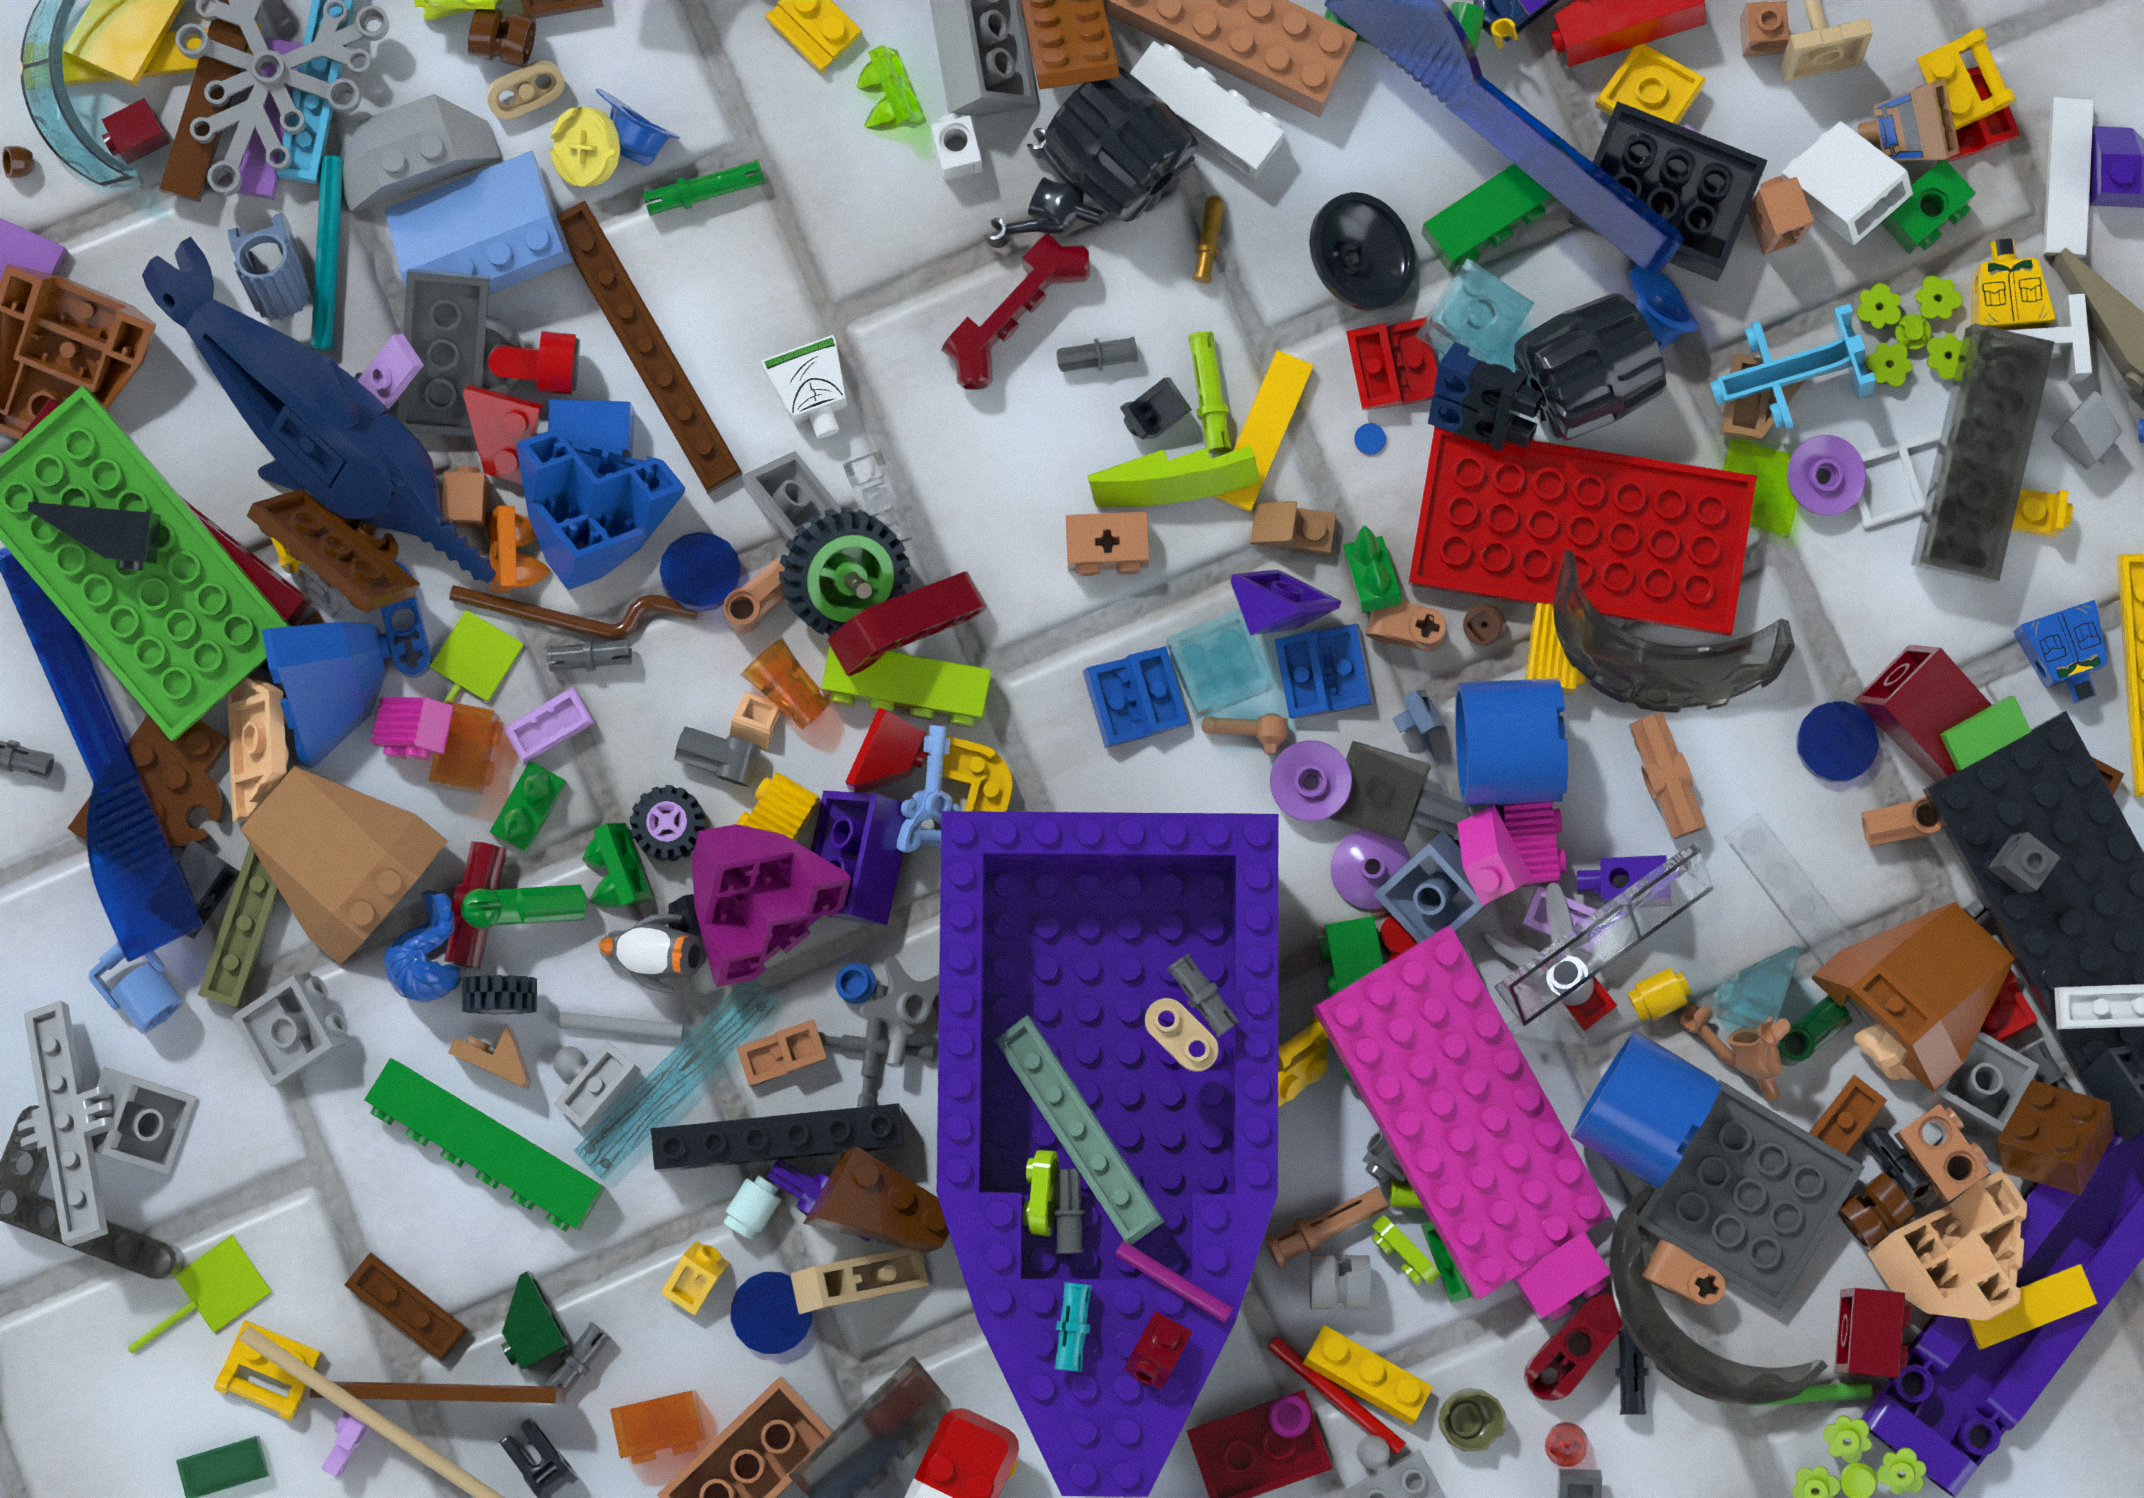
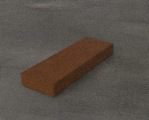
M373 1252L366 1256L345 1283L348 1289L441 1362L447 1358L469 1329Z

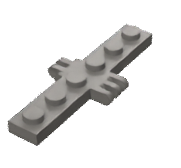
M60 1000L24 1013L40 1108L31 1112L32 1119L18 1124V1131L20 1135H29L20 1140L22 1150L37 1148L40 1153L47 1152L62 1243L71 1247L108 1234L91 1137L115 1128L112 1117L101 1118L112 1113L110 1102H100L109 1098L108 1088L97 1087L85 1092L83 1091L69 1005Z

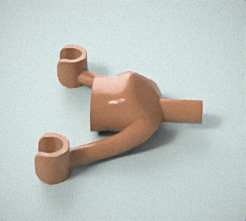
M1691 1004L1680 1017L1682 1026L1691 1033H1698L1727 1064L1755 1078L1766 1101L1771 1102L1781 1096L1773 1077L1783 1072L1780 1050L1776 1044L1791 1030L1787 1019L1780 1018L1775 1023L1774 1018L1768 1016L1759 1028L1747 1026L1735 1030L1727 1038L1728 1043L1733 1049L1731 1050L1706 1025L1713 1017L1709 1007L1702 1006L1697 1010L1696 1005Z

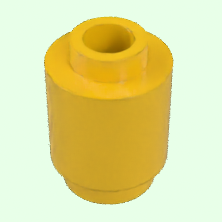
M1669 967L1635 983V989L1628 991L1627 995L1634 1011L1642 1022L1649 1018L1654 1021L1687 1005L1688 1002L1685 996L1692 992L1683 973L1680 971L1674 974Z

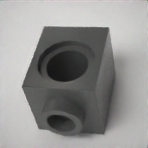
M2025 832L2011 835L1988 869L2017 892L2026 893L2038 890L2060 857L2030 833Z

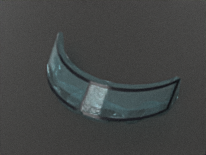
M39 0L27 24L20 55V61L23 65L21 74L23 96L37 131L56 156L87 180L102 187H143V177L137 170L124 165L112 157L89 135L77 117L69 99L64 81L62 51L66 26L77 0Z

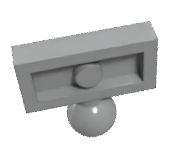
M608 1041L587 1065L586 1058L581 1050L572 1046L563 1047L555 1054L553 1067L560 1077L574 1080L553 1104L581 1129L588 1132L641 1069Z
M1370 1435L1363 1438L1358 1444L1357 1457L1363 1466L1373 1469L1375 1474L1347 1488L1346 1491L1350 1498H1424L1441 1488L1419 1449L1389 1465L1390 1448L1388 1443L1379 1436Z

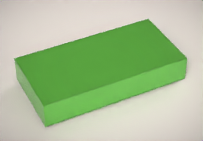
M2008 696L1941 733L1940 736L1956 770H1961L2031 732V729L2015 696Z

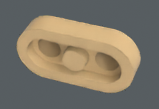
M547 60L535 61L494 80L487 90V103L497 117L506 120L515 119L556 100L564 90V77L558 66ZM540 74H547L550 77L545 85L536 84V78ZM505 90L513 92L512 99L507 102L499 99L500 94Z
M1163 998L1149 1006L1145 1015V1026L1148 1033L1183 1068L1192 1072H1201L1214 1064L1218 1055L1216 1039L1182 1004L1174 999ZM1163 1012L1172 1013L1175 1018L1174 1024L1170 1027L1161 1026L1158 1022L1159 1015ZM1193 1042L1202 1043L1205 1047L1204 1055L1193 1057L1189 1053L1190 1044Z

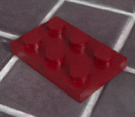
M1305 1389L1289 1394L1302 1399L1310 1410L1309 1426L1305 1432L1297 1437L1286 1438L1280 1436L1271 1428L1268 1421V1412L1276 1399L1186 1430L1209 1498H1252L1332 1470Z

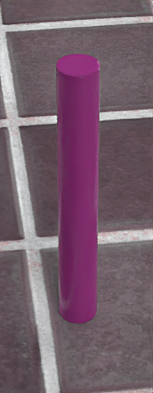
M1125 1241L1121 1243L1115 1253L1116 1257L1225 1323L1234 1308Z

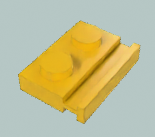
M780 0L771 12L768 11L765 14L766 21L821 74L832 61L837 60L862 35V30L831 0Z

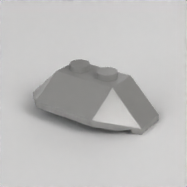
M433 94L358 122L343 159L342 191L352 214L502 159L488 121Z

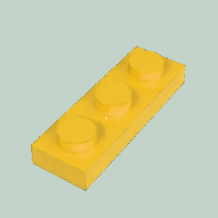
M1323 1325L1302 1363L1410 1426L1416 1421L1433 1388L1430 1384L1326 1325Z

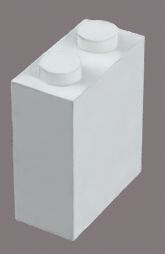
M1842 121L1837 123L1831 130L1820 135L1816 143L1801 156L1794 158L1787 168L1781 172L1784 180L1794 177L1798 178L1810 212L1853 246L1913 195L1907 170Z

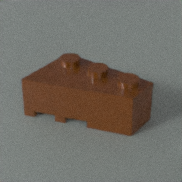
M859 1147L842 1153L803 1222L806 1225L821 1226L847 1235H858L875 1239L877 1242L922 1253L942 1248L950 1234L938 1197Z

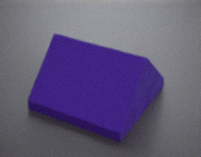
M1278 569L1232 574L1230 581L1250 635L1296 630L1339 609L1342 602Z

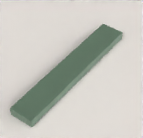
M1027 1015L994 1039L1124 1241L1132 1245L1163 1223L1165 1220L1033 1019Z

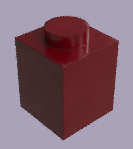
M145 98L101 119L107 130V133L102 135L107 148L113 157L120 154L128 165L170 144L154 110Z

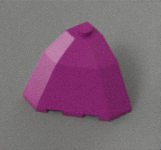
M738 824L698 831L692 857L694 905L716 987L756 979L767 970L764 963L780 950L787 954L811 934L808 927L822 916L827 915L831 918L844 907L851 881L849 874L784 834Z

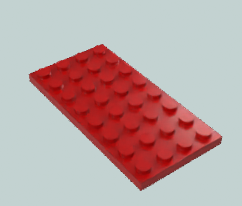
M1434 426L1408 585L1536 605L1537 603L1553 605L1565 552L1569 582L1578 601L1588 614L1731 637L1734 628L1757 475L1534 440L1531 441L1527 448L1507 442L1500 452L1490 448V444L1480 443ZM1563 561L1554 605L1579 609L1568 588Z

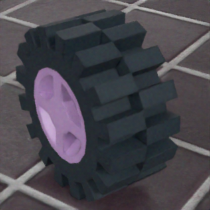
M665 785L664 788L656 786L651 788L652 791L646 794L644 792L640 796L641 800L639 803L634 804L632 808L634 811L633 816H630L631 833L639 847L647 855L655 857L660 861L670 860L674 862L683 856L684 858L690 856V852L695 848L698 831L705 830L706 817L699 802L681 787L675 788L673 785Z

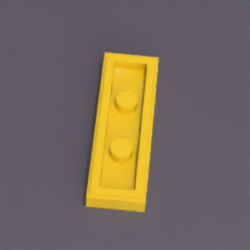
M2078 1264L2019 1287L2020 1300L2019 1304L1987 1321L1967 1318L1966 1321L1978 1349H1983L2098 1303L2082 1265Z

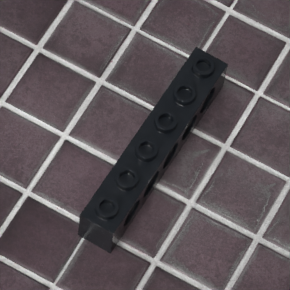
M899 1103L651 1128L654 1170L658 1172L842 1154L855 1147H859L864 1151L905 1147L902 1108Z

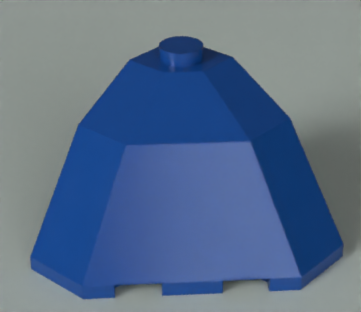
M550 430L517 442L516 449L529 521L547 564L569 591L603 578L640 550L683 496L686 488L664 460L647 456L646 461L622 455L623 449L592 441L591 446L567 440L568 434Z
M334 622L262 630L269 671L273 683H279L285 690L286 698L280 699V704L289 730L293 729L299 762L306 768L316 767L372 714L388 670L386 658L392 657L387 634H381L374 624Z

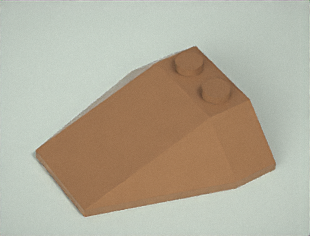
M295 765L240 828L308 938L340 965L369 937L448 842L445 837L417 814Z

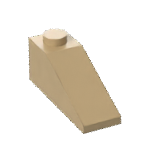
M906 1248L813 1266L790 1273L799 1314L929 1286L922 1252Z

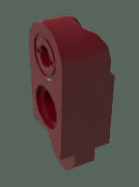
M1605 1293L1589 1297L1529 1359L1525 1366L1524 1380L1526 1387L1532 1395L1541 1400L1555 1401L1563 1399L1572 1393L1624 1324V1307L1617 1297ZM1574 1332L1584 1334L1588 1340V1349L1582 1356H1575L1568 1349V1339ZM1549 1367L1553 1368L1557 1374L1556 1381L1551 1384L1545 1383L1541 1378L1542 1371Z

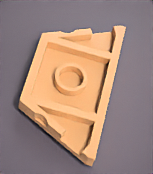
M254 673L227 695L232 822H246L287 773L286 765L289 759V751L285 745L286 719L280 704V699H283V691Z

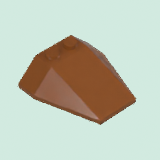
M7 264L0 282V432L21 440V435L49 399L64 402L82 385L88 387L105 409L108 410L144 363L157 324L135 306L65 277Z

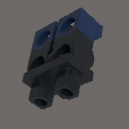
M1454 342L1438 365L1434 395L1427 424L1480 443L1490 444V448L1500 452L1507 442L1527 448L1536 434L1537 423L1519 417V415L1523 414L1534 419L1542 405L1544 393L1526 386L1528 373L1516 370L1513 373L1506 366L1488 364L1468 355L1469 347Z

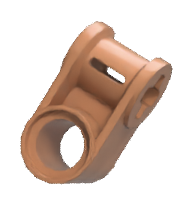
M1401 599L1402 605L1371 612L1365 635L1376 641L1403 645L1422 651H1433L1443 645L1446 638L1445 619L1439 611L1433 608L1411 604ZM1427 622H1432L1436 632H1431L1429 638L1422 637L1420 628H1424Z
M1661 1239L1641 1275L1642 1278L1655 1286L1699 1306L1711 1305L1720 1301L1726 1289L1725 1280L1716 1269L1693 1258L1691 1254ZM1708 1276L1710 1278L1708 1285L1713 1288V1293L1703 1294L1700 1297L1698 1295L1700 1288L1695 1285L1696 1279L1702 1280Z

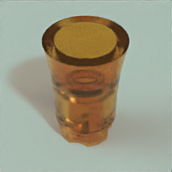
M783 637L762 652L740 675L773 702L788 720L792 718L801 730L819 717L831 704L820 693L822 691L821 688L795 658Z

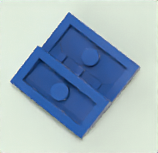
M1354 623L1320 632L1312 630L1274 639L1290 719L1333 713L1375 704L1360 626Z
M1166 646L1130 654L1124 659L1087 667L1082 671L1105 748L1147 738L1189 724Z

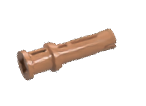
M1376 1186L1364 1194L1352 1198L1310 1220L1299 1218L1295 1220L1294 1226L1274 1236L1270 1233L1264 1235V1240L1276 1265L1281 1269L1286 1266V1261L1306 1251L1311 1254L1316 1252L1317 1248L1320 1247L1319 1243L1389 1210L1388 1204L1381 1190Z

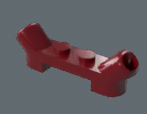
M1049 233L1045 234L1022 257L1023 269L1029 274L979 327L967 316L943 344L941 351L956 363V380L961 387L967 390H979L987 388L992 383L991 348L999 339L1005 342L1015 333L1020 325L1017 320L1026 310L1032 313L1042 304L1047 296L1044 291L1051 284L1078 283L1088 280L1090 277L1089 250L1084 245L1062 246Z

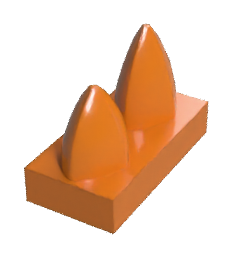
M498 506L488 514L489 559L491 567L496 572L495 578L490 582V593L506 594L513 588L527 587L544 579L551 572L544 563L527 554L516 552V548L523 547L536 539L529 518L515 513V506Z

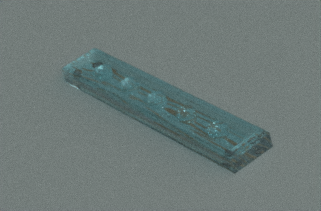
M755 980L741 982L573 1151L602 1180H605L651 1133V1128H656L779 1005L778 1002Z

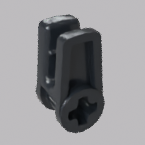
M530 1417L522 1422L520 1426L530 1440L529 1444L533 1445L541 1455L542 1460L540 1464L536 1465L523 1449L524 1445L519 1443L515 1437L507 1435L499 1441L537 1498H552L551 1495L566 1483L570 1482L573 1484L579 1479L570 1463L555 1449L536 1422Z

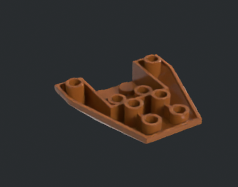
M1953 902L1841 949L1812 975L1811 979L1841 1007L1852 998L1909 1052L1902 1065L1934 1093L1962 1067L2015 959L2007 949L1957 903Z

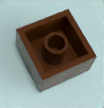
M2031 1080L1997 1140L2002 1172L2081 1196L2115 1134L2110 1102Z

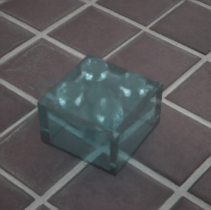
M1467 258L1455 271L1415 336L1443 355H1446L1454 342L1469 347V356L1488 364H1497L1535 303Z
M1240 608L1167 637V649L1196 720L1271 691L1274 682L1255 635L1249 634Z

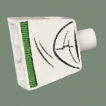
M834 335L761 360L769 382L794 424L810 420L818 439L829 437L840 430L833 412L848 405Z

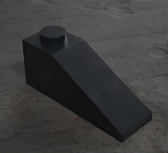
M28 502V511L102 557L118 560V568L143 571L144 563L157 564L160 514Z

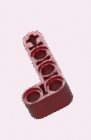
M968 571L859 612L827 639V642L846 676H852L872 666L887 652L976 617L987 608V605Z

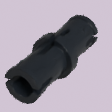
M1877 1126L1865 1135L1863 1143L1882 1163V1171L1891 1179L1897 1181L1910 1200L1913 1202L1920 1201L1931 1192L1932 1183L1916 1167L1910 1157L1911 1154L1904 1148L1901 1149L1886 1128Z
M1619 1330L1617 1334L1619 1335V1368H1615V1377H1620V1415L1647 1414L1645 1376H1649V1368L1644 1366L1645 1330Z

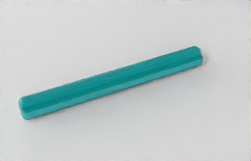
M332 155L323 156L321 160L311 327V347L317 351H331L334 340L343 159L342 157Z

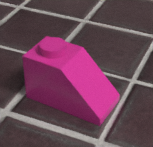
M1495 805L1457 823L1463 870L1482 906L1519 888L1533 878Z

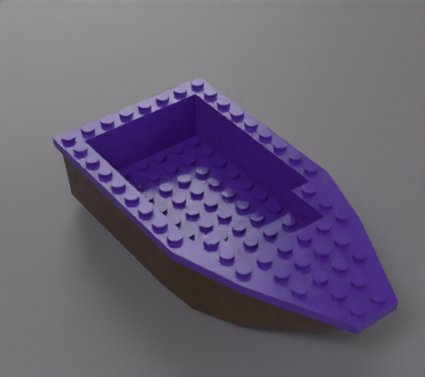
M941 811L936 1192L977 1321L1061 1496H1149L1236 1322L1278 1196L1279 814ZM1187 953L1190 954L1197 967L1209 982L1216 983L1219 987L1217 990L1218 994L1240 1020V1022L1220 1037L1216 1036V1033L1197 1008L1192 1009L1187 1003L1190 999L1178 982L1167 971L1168 967ZM1163 998L1178 1001L1214 1036L1218 1044V1055L1210 1068L1201 1072H1192L1183 1068L1148 1033L1145 1026V1015L1152 1003ZM1163 1012L1159 1015L1158 1022L1163 1027H1170L1174 1024L1175 1018L1172 1013ZM1027 1015L1033 1019L1165 1220L1131 1246L1234 1308L1225 1323L1115 1256L1124 1239L1082 1175L1081 1207L1082 1210H1086V1214L1082 1215L1084 1253L1056 1254V1215L1054 1228L1050 1236L1031 1235L1029 1226H1024L1022 1218L1023 1206L1026 1200L1030 1201L1031 1184L1027 1183L1026 1180L1028 1159L1034 1158L1038 1150L1056 1151L1059 1158V1170L1077 1169L994 1041V1039ZM1193 1042L1189 1046V1053L1193 1057H1201L1205 1053V1047L1200 1042ZM1065 1282L1092 1286L1087 1324L1090 1325V1333L1085 1335L1082 1372L1054 1369L1059 1343V1330H1056L1057 1321H1061ZM1155 1311L1193 1331L1162 1389L1140 1383L1132 1374L1124 1369Z

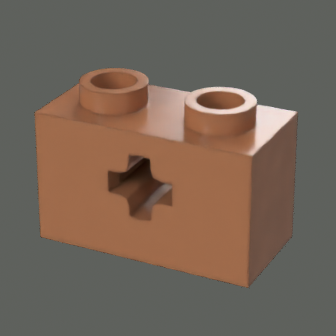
M1778 176L1765 181L1760 185L1761 189L1754 196L1747 211L1763 255L1801 243L1814 222L1797 177L1784 180L1783 176Z
M1147 512L1066 515L1068 571L1076 570V575L1078 576L1101 574L1100 569H1117L1118 574H1137L1141 572V567H1149ZM1105 537L1111 538V542L1114 544L1111 553H1104L1103 546H1098L1102 545L1103 538Z

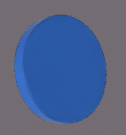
M1367 423L1357 429L1354 442L1360 452L1373 455L1383 449L1386 436L1380 426Z

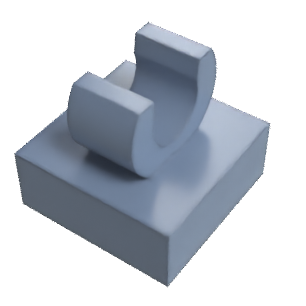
M1415 690L1403 697L1402 699L1408 710L1392 718L1400 733L1403 731L1408 732L1418 727L1421 734L1432 733L1444 726L1426 690Z

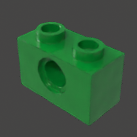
M1946 159L1939 161L1912 184L1913 195L1881 222L1883 227L1908 254H1911L1919 246L1924 251L1927 250L1942 236L1939 229L1948 221L1956 225L1972 210L1968 204L1976 195V192ZM1929 202L1935 205L1938 210V216L1930 217L1924 214L1920 203Z

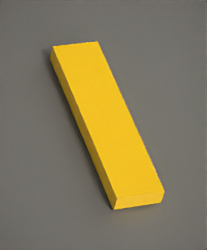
M1276 350L1233 450L1235 451L1247 446L1251 447L1256 459L1260 483L1216 495L1214 498L1251 513L1313 370V364Z

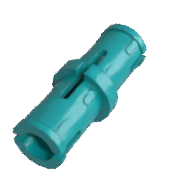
M1064 1283L1061 1321H1057L1056 1330H1059V1343L1054 1369L1082 1372L1085 1335L1090 1333V1325L1087 1324L1091 1285Z

